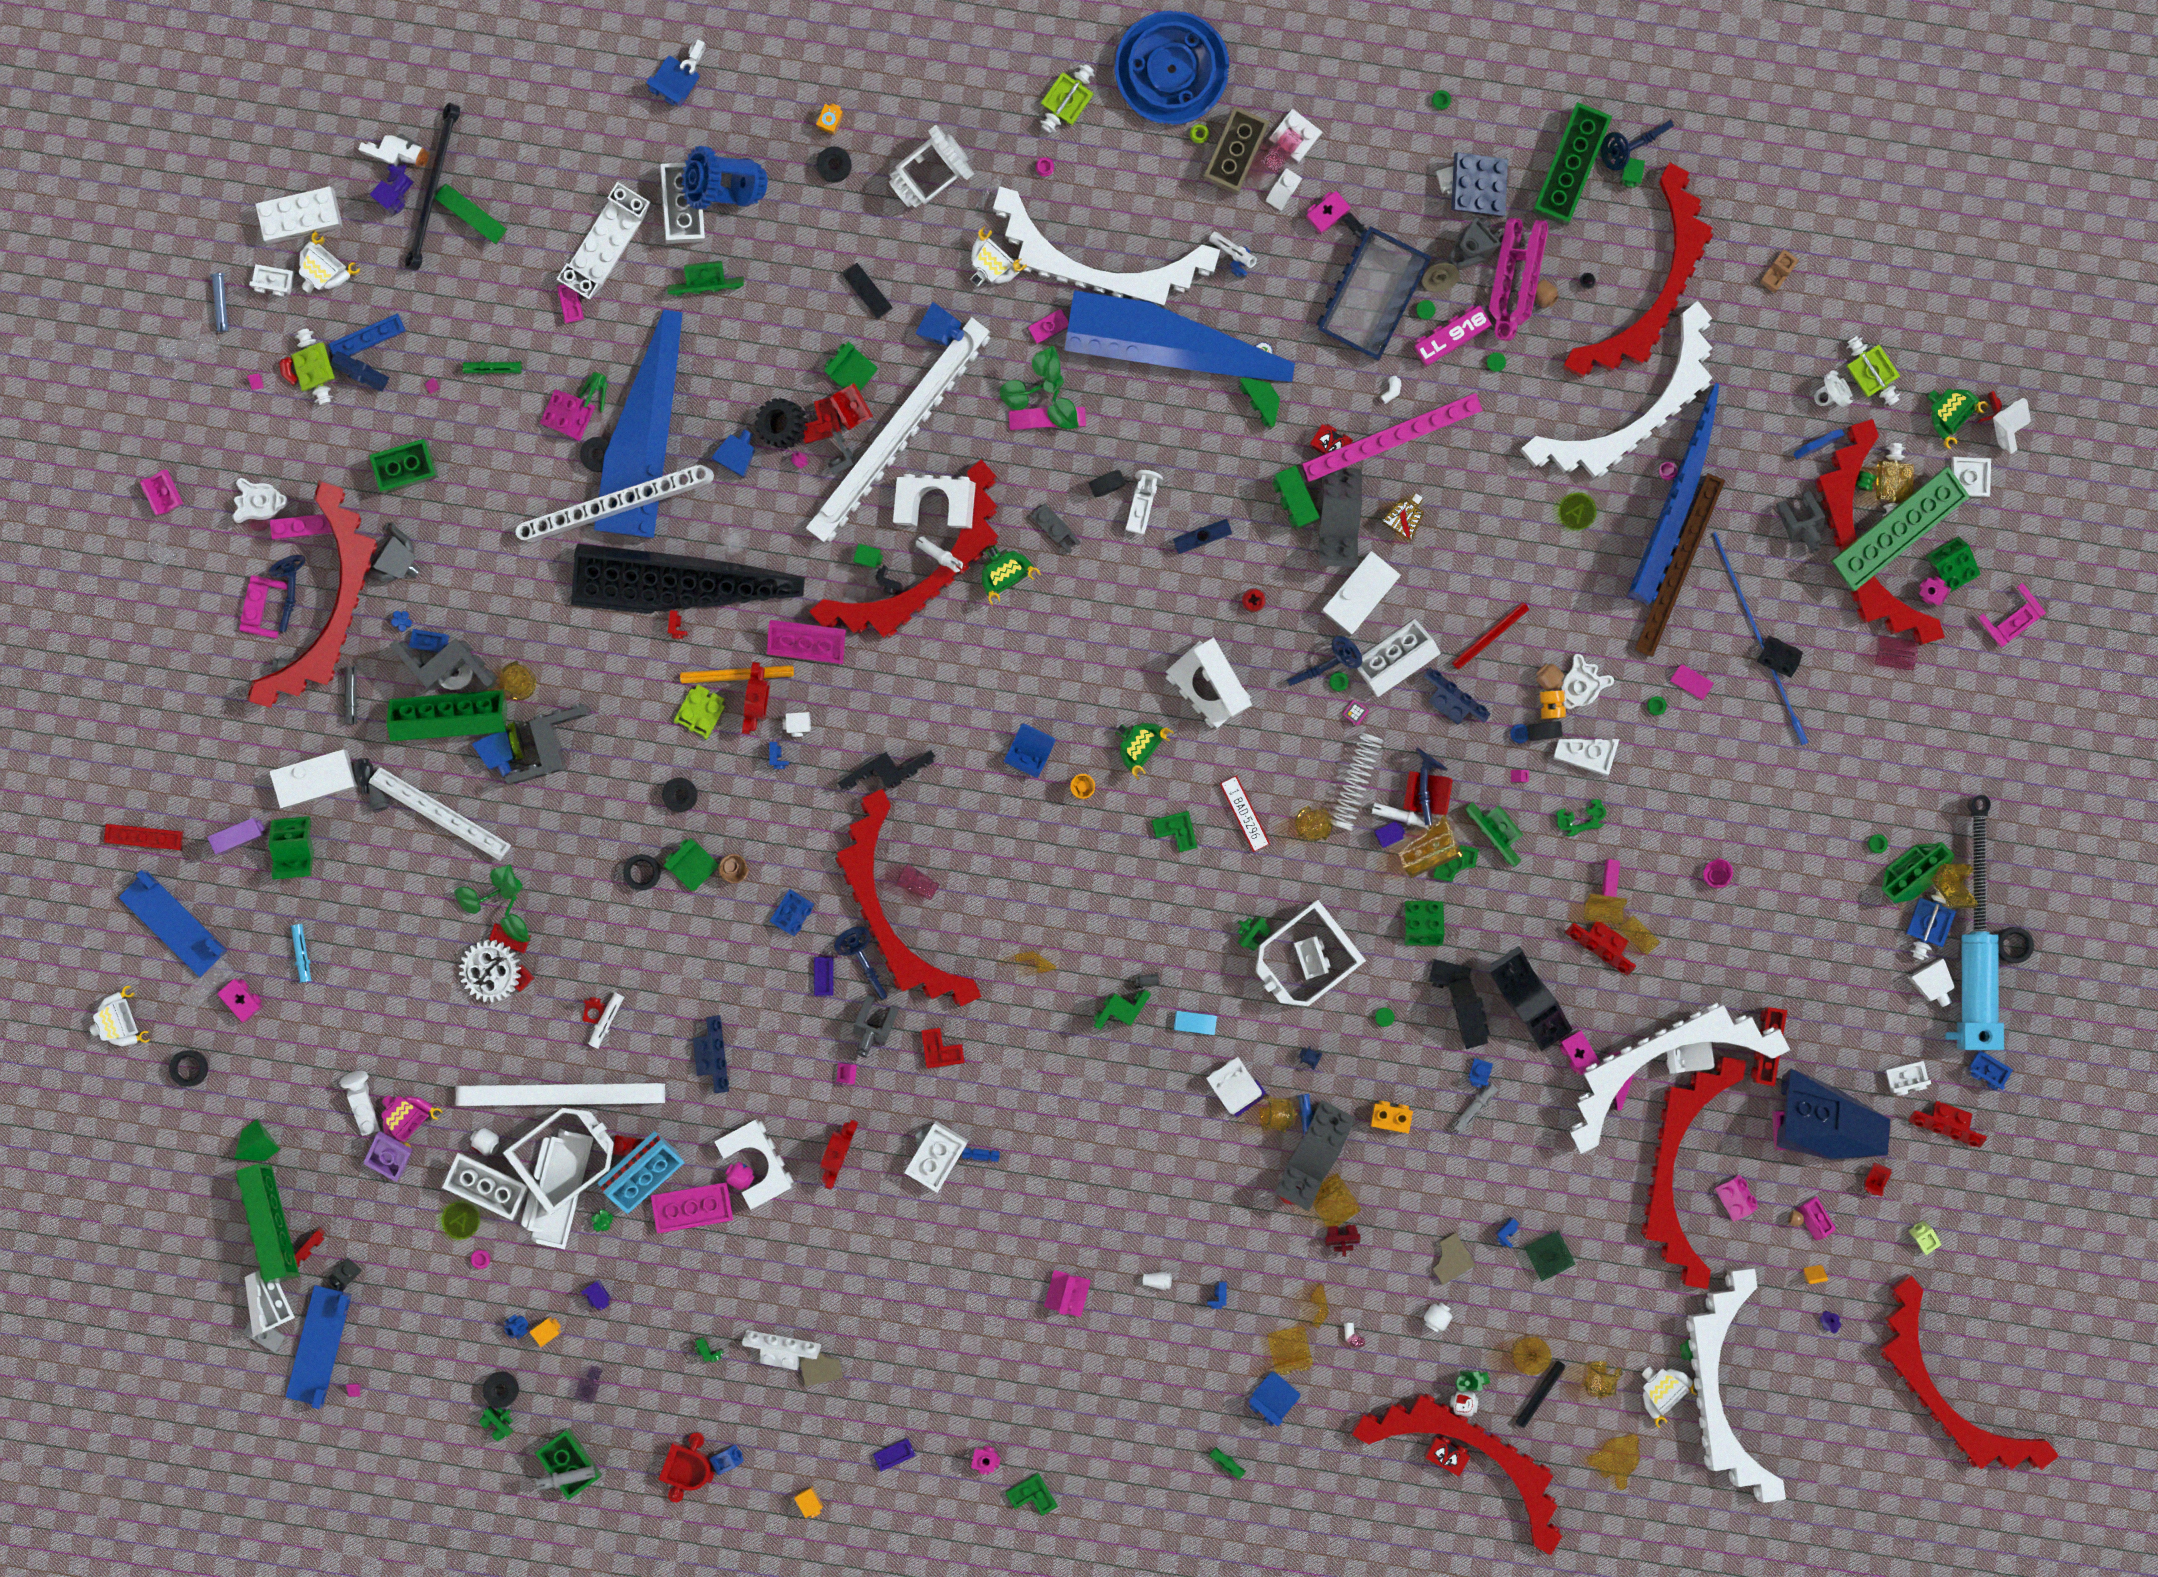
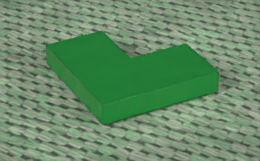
M1189 811L1151 820L1156 839L1175 834L1179 853L1198 848Z
M1039 1473L1005 1492L1014 1509L1032 1500L1040 1515L1043 1516L1058 1507Z

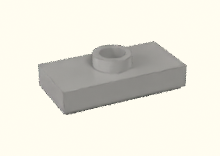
M249 1321L243 1331L244 1335L274 1353L278 1351L286 1338V1335L274 1328L253 1337L251 1321Z

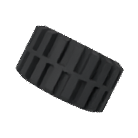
M773 398L772 402H765L766 406L761 405L759 408L761 410L760 413L757 412L756 414L758 420H755V425H758V427L755 429L757 433H760L759 438L764 440L763 442L782 449L795 447L794 443L799 444L801 442L800 438L805 437L803 433L808 428L805 426V423H808V419L804 417L806 413L801 410L802 407L783 398ZM782 414H786L787 425L782 432L777 433L776 421Z

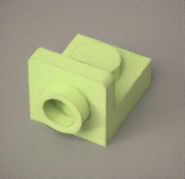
M1921 1221L1908 1231L1925 1255H1928L1942 1245L1933 1229L1925 1221Z

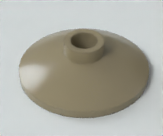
M1435 264L1423 273L1422 284L1429 291H1446L1456 285L1459 281L1460 273L1458 268L1452 264Z

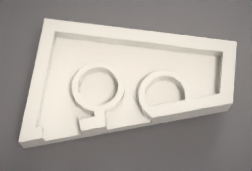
M1559 739L1553 759L1608 776L1619 739Z

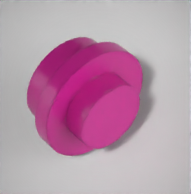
M1047 157L1040 158L1035 165L1036 172L1043 177L1050 176L1054 171L1053 161Z
M798 451V453L793 452L791 454L792 458L790 461L797 467L803 469L804 466L809 464L807 461L808 457L802 452Z
M1664 462L1659 468V475L1663 480H1672L1678 474V467L1673 462Z

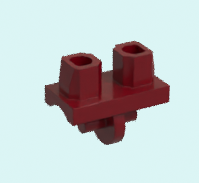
M1356 1225L1345 1226L1346 1235L1340 1236L1338 1234V1226L1328 1227L1325 1246L1341 1245L1334 1246V1252H1342V1257H1346V1251H1353V1245L1346 1244H1359L1361 1240Z

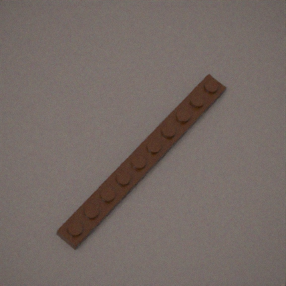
M1709 473L1706 474L1680 537L1679 544L1673 554L1672 561L1666 571L1665 578L1659 588L1656 600L1652 605L1638 639L1635 651L1649 657L1654 656L1725 483L1724 479Z

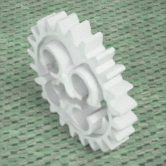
M489 939L485 940L484 944L482 941L477 942V946L475 944L470 946L471 950L465 951L467 956L461 958L465 962L459 965V967L464 969L459 975L465 976L461 982H467L465 990L472 989L470 995L477 993V1000L483 997L484 1002L488 1001L489 998L491 1002H495L496 999L500 1001L503 999V996L508 997L510 996L509 992L515 991L512 985L516 986L519 984L515 980V978L521 977L520 974L516 973L521 967L515 965L519 962V959H513L516 953L510 954V947L504 949L503 942L499 943L498 946L497 940H493L491 944ZM486 953L490 954L491 959L498 957L500 954V957L507 958V960L495 965L497 960L489 962L486 959ZM501 965H502V966L505 968V970H506V973H505V974H503V973L500 971V966H501ZM475 967L479 969L480 976L475 974ZM485 977L484 982L488 980L494 982V989L489 986V983L482 985L480 988L479 984H473V982Z

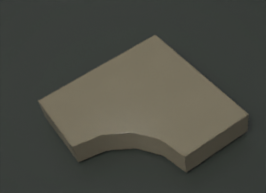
M1456 1232L1439 1241L1441 1258L1438 1264L1433 1267V1270L1442 1285L1476 1266Z
M819 1352L817 1359L799 1358L806 1387L844 1377L839 1358H829Z

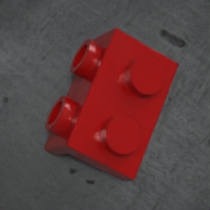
M855 383L830 396L831 405L837 410L840 420L847 430H851L873 417Z

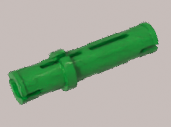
M485 360L480 362H463V373H481V375L486 373L521 374L522 362H485Z

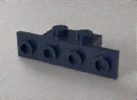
M1431 667L1427 670L1423 677L1438 687L1428 701L1431 705L1457 725L1460 724L1468 712L1472 713L1483 723L1487 721L1491 713L1488 712L1485 706L1479 705L1469 694L1463 693L1458 689L1455 683L1446 680L1438 670H1433Z
M721 1016L706 1017L708 1036L693 1038L697 1076L713 1075L714 1093L729 1092Z

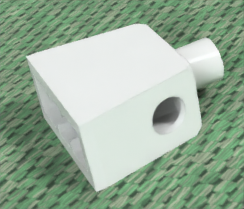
M1938 959L1908 976L1927 1001H1933L1937 998L1941 1007L1952 1002L1947 992L1954 989V984L1944 959Z

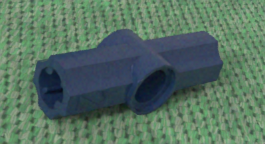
M339 351L336 352L330 364L332 367L348 374L350 378L362 384L366 383L383 392L390 378L372 369L370 365L358 359L355 360Z
M1226 518L1176 537L1173 541L1179 555L1232 535V531ZM1205 532L1208 535V539L1202 542L1198 540L1197 534Z

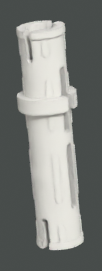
M1218 232L1211 234L1209 241L1233 256L1235 261H1240L1249 268L1256 264L1257 258L1246 252L1244 247L1237 246Z
M925 537L918 538L923 543L918 540L916 541L917 548L937 559L942 566H947L954 572L960 571L956 565L962 569V561L954 558L949 551L942 550Z
M1374 802L1371 814L1405 822L1409 826L1412 824L1425 829L1428 828V825L1425 826L1424 816L1415 814L1414 811L1410 810V812Z
M613 992L601 1019L594 1026L595 1030L588 1042L589 1045L599 1049L605 1034L609 1032L608 1028L625 998L624 996Z

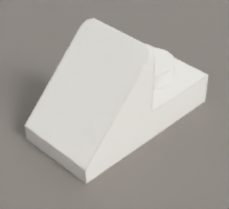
M1286 168L1265 201L1282 211L1302 178Z

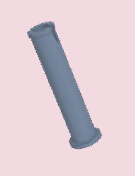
M225 273L210 274L213 282L217 332L229 331L224 287Z

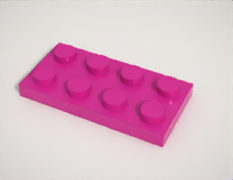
M770 620L767 654L843 664L846 629Z
M727 1182L651 1195L657 1234L734 1220Z

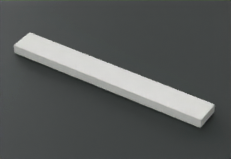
M381 767L378 768L369 780L370 784L500 861L511 847L507 842Z

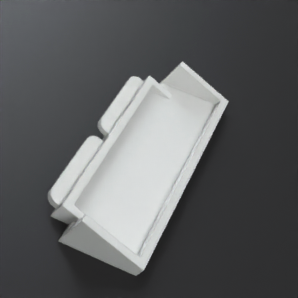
M559 1128L557 1137L549 1135V1137H545L542 1140L534 1170V1178L537 1179L538 1185L554 1206L581 1187L593 1136ZM530 1189L521 1224L525 1229L533 1231L531 1240L537 1244L565 1249L579 1194L552 1215H549Z

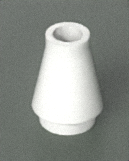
M1165 1271L1144 1274L1143 1285L1165 1291L1166 1289H1171V1273Z

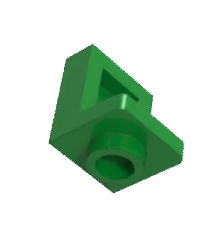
M704 1336L695 1341L697 1344L695 1345L696 1352L699 1356H703L705 1362L710 1360L713 1363L722 1358L721 1355L724 1353V1350L721 1349L712 1353Z

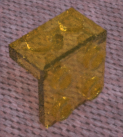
M1943 864L1931 879L1937 891L1943 895L1946 903L1952 908H1976L1978 905L1977 901L1963 884L1974 870L1970 864Z
M1338 1173L1321 1183L1312 1204L1327 1227L1339 1226L1361 1211L1357 1201Z
M1303 1326L1268 1333L1267 1338L1276 1374L1280 1373V1376L1291 1374V1370L1295 1369L1306 1371L1310 1369V1366L1314 1365L1306 1331Z

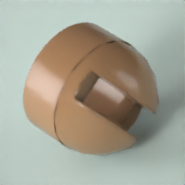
M1792 1210L1788 1218V1225L1800 1226L1804 1221V1217L1800 1212Z

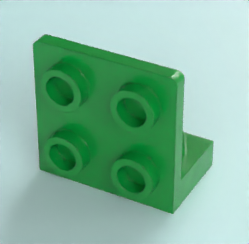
M1959 536L1926 555L1928 562L1937 569L1940 578L1945 581L1944 585L1951 588L1950 593L1981 575L1970 546Z
M1405 901L1406 929L1404 945L1443 946L1445 930L1444 905L1442 901Z

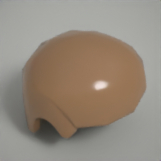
M727 854L721 859L718 866L720 876L731 884L742 882L749 873L746 860L738 854Z

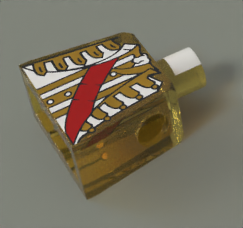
M1416 493L1412 495L1409 501L1401 498L1380 522L1410 542L1424 514L1418 508L1424 499Z

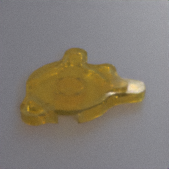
M1629 1434L1609 1439L1600 1452L1587 1457V1463L1590 1466L1599 1467L1604 1478H1608L1613 1474L1616 1487L1619 1490H1625L1627 1488L1628 1476L1636 1469L1640 1460L1638 1436Z

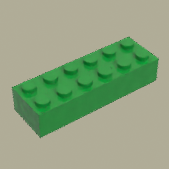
M1579 102L1575 104L1533 207V213L1568 226L1613 116Z
M504 690L389 699L386 725L390 741L506 732L507 702Z
M255 1164L236 1170V1182L241 1188V1201L246 1208L247 1213L245 1217L251 1227L250 1237L252 1242L255 1243V1257L260 1263V1276L262 1280H264V1283H282L300 1277L272 1166Z

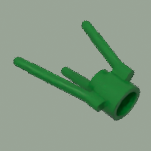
M593 372L591 377H588L586 384L577 396L581 399L588 387L591 388L584 404L585 408L588 407L594 391H600L602 388L600 412L604 411L606 389L608 387L606 376Z

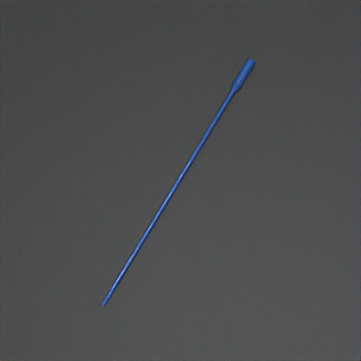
M1715 532L1713 533L1714 539L1763 650V640ZM1771 669L1791 715V725H1793L1801 745L1807 744L1809 742L1800 724V720L1794 715L1776 671Z

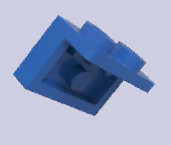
M1981 1050L1977 1051L1967 1070L1971 1071L1970 1076L1979 1081L1981 1079L1988 1082L1987 1086L1995 1091L1998 1088L2001 1090L2005 1089L2004 1085L2013 1069Z

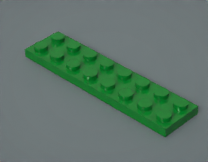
M1945 466L1830 561L1851 591H1856L1970 496L1949 466Z

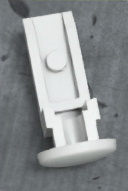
M1139 470L1135 474L1136 479L1140 481L1135 488L1125 529L1142 535L1145 534L1153 497L1157 490L1156 484L1163 482V477L1160 474L1150 470Z
M359 1070L345 1075L341 1079L340 1084L342 1088H348L347 1098L361 1135L364 1136L378 1132L381 1128L368 1095L369 1087L367 1082H365L368 1079V1074L365 1071Z

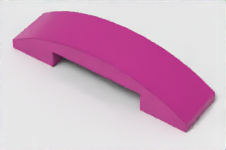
M1075 407L1079 423L1078 427H1086L1085 407ZM1048 408L1009 411L1010 431L1058 426L1049 419Z

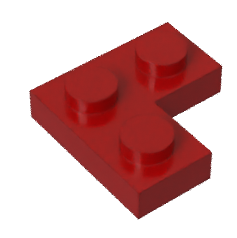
M830 397L814 401L818 420L805 423V426L808 427L807 431L804 430L803 433L805 434V444L834 437L830 430L832 428L836 432L840 431L842 434L837 413L831 405Z
M941 1028L921 1030L927 1068L965 1063L963 1045L943 1046Z

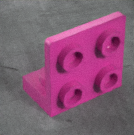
M555 389L540 424L580 441L595 406L589 403L588 407L585 408V401L583 399Z

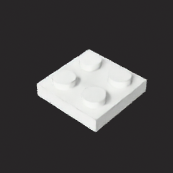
M1292 109L1270 136L1269 141L1299 163L1320 137L1322 131Z

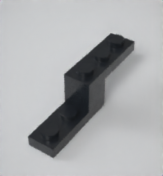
M930 750L901 770H898L889 754L885 752L838 784L842 790L846 788L849 791L857 785L856 781L861 778L866 780L873 775L872 771L876 770L885 786L894 789L902 784L901 779L904 777L911 778L918 773L917 769L921 766L926 768L934 763L933 758L936 756Z

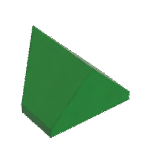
M256 1119L242 1130L234 1159L266 1161L281 1149L259 1119Z

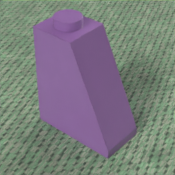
M251 818L207 838L215 855H225L265 836L263 832L265 827L261 820L258 821L257 818Z

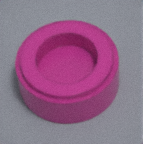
M477 1250L471 1256V1264L476 1269H484L490 1264L491 1257L486 1250Z

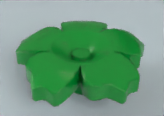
M604 1208L599 1209V1214L595 1213V1215L591 1216V1221L594 1222L593 1230L599 1232L600 1230L608 1231L610 1229L609 1224L612 1223L613 1215L609 1214Z

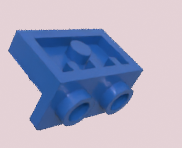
M789 889L770 922L795 936L801 930L806 917L811 914L814 903Z

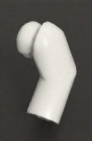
M1397 376L1389 378V391L1380 396L1385 404L1400 394L1402 383Z

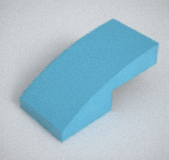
M1176 1011L1173 1030L1215 1035L1217 1016Z

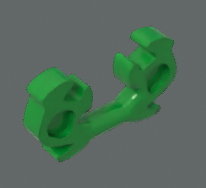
M1591 800L1590 803L1594 804V807L1592 809L1586 807V813L1589 816L1591 815L1592 819L1579 825L1572 824V821L1575 819L1573 812L1566 816L1564 815L1566 809H1560L1556 812L1557 827L1561 830H1570V833L1566 834L1568 837L1575 836L1579 832L1589 829H1599L1604 826V823L1599 824L1598 822L1606 816V809L1601 804V800Z

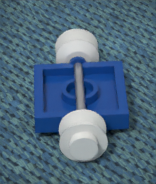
M1940 884L1938 887H1934L1936 894L1931 895L1933 900H1935L1934 903L1918 898L1905 933L1920 939V941L1913 942L1916 946L1915 950H1910L1913 953L1912 957L1924 960V957L1929 958L1926 952L1932 949L1928 942L1940 947L1944 946L1956 911L1942 906L1941 903H1949L1947 896L1952 893L1949 892L1950 888Z

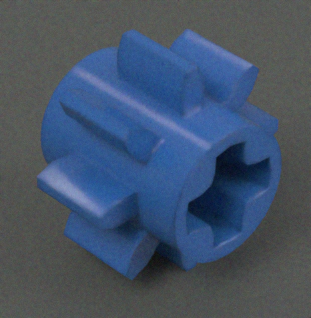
M514 1314L505 1321L507 1325L504 1327V1330L510 1338L516 1337L518 1340L528 1333L526 1330L528 1322L523 1316L517 1317Z

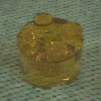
M1524 1335L1513 1343L1511 1359L1516 1368L1522 1373L1531 1376L1538 1375L1549 1367L1552 1358L1551 1350L1548 1344L1540 1337ZM1529 1351L1532 1353L1535 1351L1533 1359H1527Z

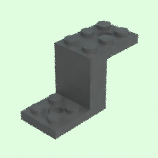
M1342 468L1323 476V499L1319 526V565L1358 567V534L1362 508V469Z
M455 638L426 664L419 657L412 655L413 649L406 642L394 640L389 644L427 689L434 691L465 663L469 665L488 688L494 689L499 685L496 681L498 677L492 670L485 669V662L476 654H472L473 648L463 639L460 641Z
M579 703L570 706L571 710L558 709L552 711L550 716L544 714L534 716V720L529 721L541 764L530 765L526 771L520 769L510 771L509 775L505 776L506 783L515 785L567 770L555 725L592 715L590 707Z
M1321 1100L1307 1131L1290 1156L1274 1193L1309 1211L1322 1181L1342 1151L1355 1118Z

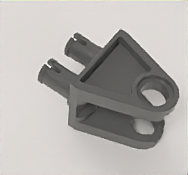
M1476 217L1458 236L1448 255V263L1456 266L1458 269H1463L1484 262L1501 245L1503 235L1496 238L1500 232L1495 231L1492 234L1488 230L1491 226L1490 220L1484 224L1488 218L1482 217L1479 220ZM1458 255L1461 257L1462 262L1457 263L1454 260V256Z
M1807 491L1802 493V500L1810 518L1807 521L1797 522L1785 501L1779 502L1776 505L1790 542L1794 543L1803 539L1809 552L1812 554L1821 549L1819 544L1822 542V539L1818 533L1824 529L1825 516L1812 493Z
M868 994L855 1021L852 1034L861 1037L856 1054L864 1058L868 1057L873 1043L885 1046L900 1008L894 1005L891 1006L882 1029L870 1027L865 1021L873 1004L874 997Z

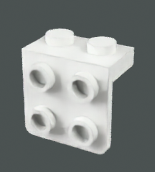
M2025 398L2015 401L2011 406L1998 412L1993 417L1998 444L2010 454L2017 451L2014 433L2031 421L2028 402Z
M1711 1042L1682 1045L1667 1051V1067L1670 1074L1714 1068Z
M1239 1057L1228 1061L1224 1067L1212 1072L1206 1078L1230 1114H1235L1262 1095V1091L1248 1073Z

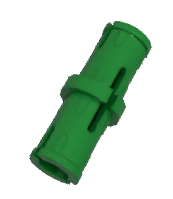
M1217 1447L1210 1452L1209 1457L1216 1461L1222 1470L1228 1471L1238 1481L1245 1474V1469L1236 1464L1231 1456L1228 1457Z

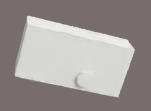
M667 163L660 166L666 244L704 242L705 239L703 210L691 208L690 204L686 203L687 199H684L685 193L682 192L684 185H681V183L684 181V178L681 176L685 172L683 167H686V163Z
M1371 551L1321 612L1351 636L1401 575Z
M1214 638L1193 649L1192 652L1203 669L1202 674L1207 682L1210 681L1230 718L1252 706Z
M344 749L269 771L279 806L282 809L358 787L348 750Z

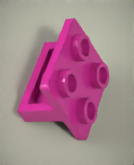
M1054 1270L1044 1307L1059 1311L1063 1315L1067 1313L1081 1317L1091 1280Z

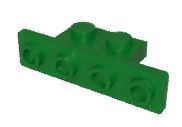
M722 261L684 265L686 283L668 285L667 292L673 296H681L687 292L699 294L705 290L718 292L723 288L736 290L744 286V277L725 279Z
M1471 802L1465 808L1467 815L1472 820H1475L1479 825L1480 831L1491 839L1492 845L1497 850H1500L1504 855L1505 861L1513 867L1517 866L1521 859L1510 845L1522 837L1523 833L1500 805L1485 816L1476 804Z

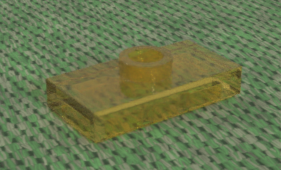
M1634 915L1619 928L1646 956L1660 943Z

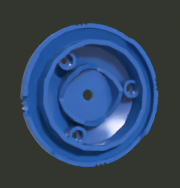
M1169 10L1144 17L1128 29L1121 39L1116 52L1115 78L1122 97L1140 116L1159 124L1163 122L1168 125L1170 123L1171 125L1189 123L1202 117L1220 100L1228 82L1229 56L1222 37L1205 20L1187 12L1181 13L1180 11L1173 12ZM1170 65H1174L1176 67V71L1174 73L1168 72V67Z

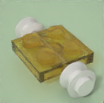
M1891 443L1890 447H1886V449L1890 450V454L1886 458L1891 460V462L1878 461L1876 500L1889 501L1888 504L1883 506L1886 509V514H1883V517L1899 505L1895 503L1904 501L1913 493L1914 464L1900 463L1905 458L1901 453L1906 448L1902 447V444Z

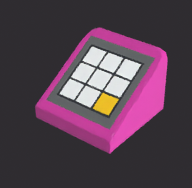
M1353 700L1342 715L1358 726L1369 710L1356 700Z

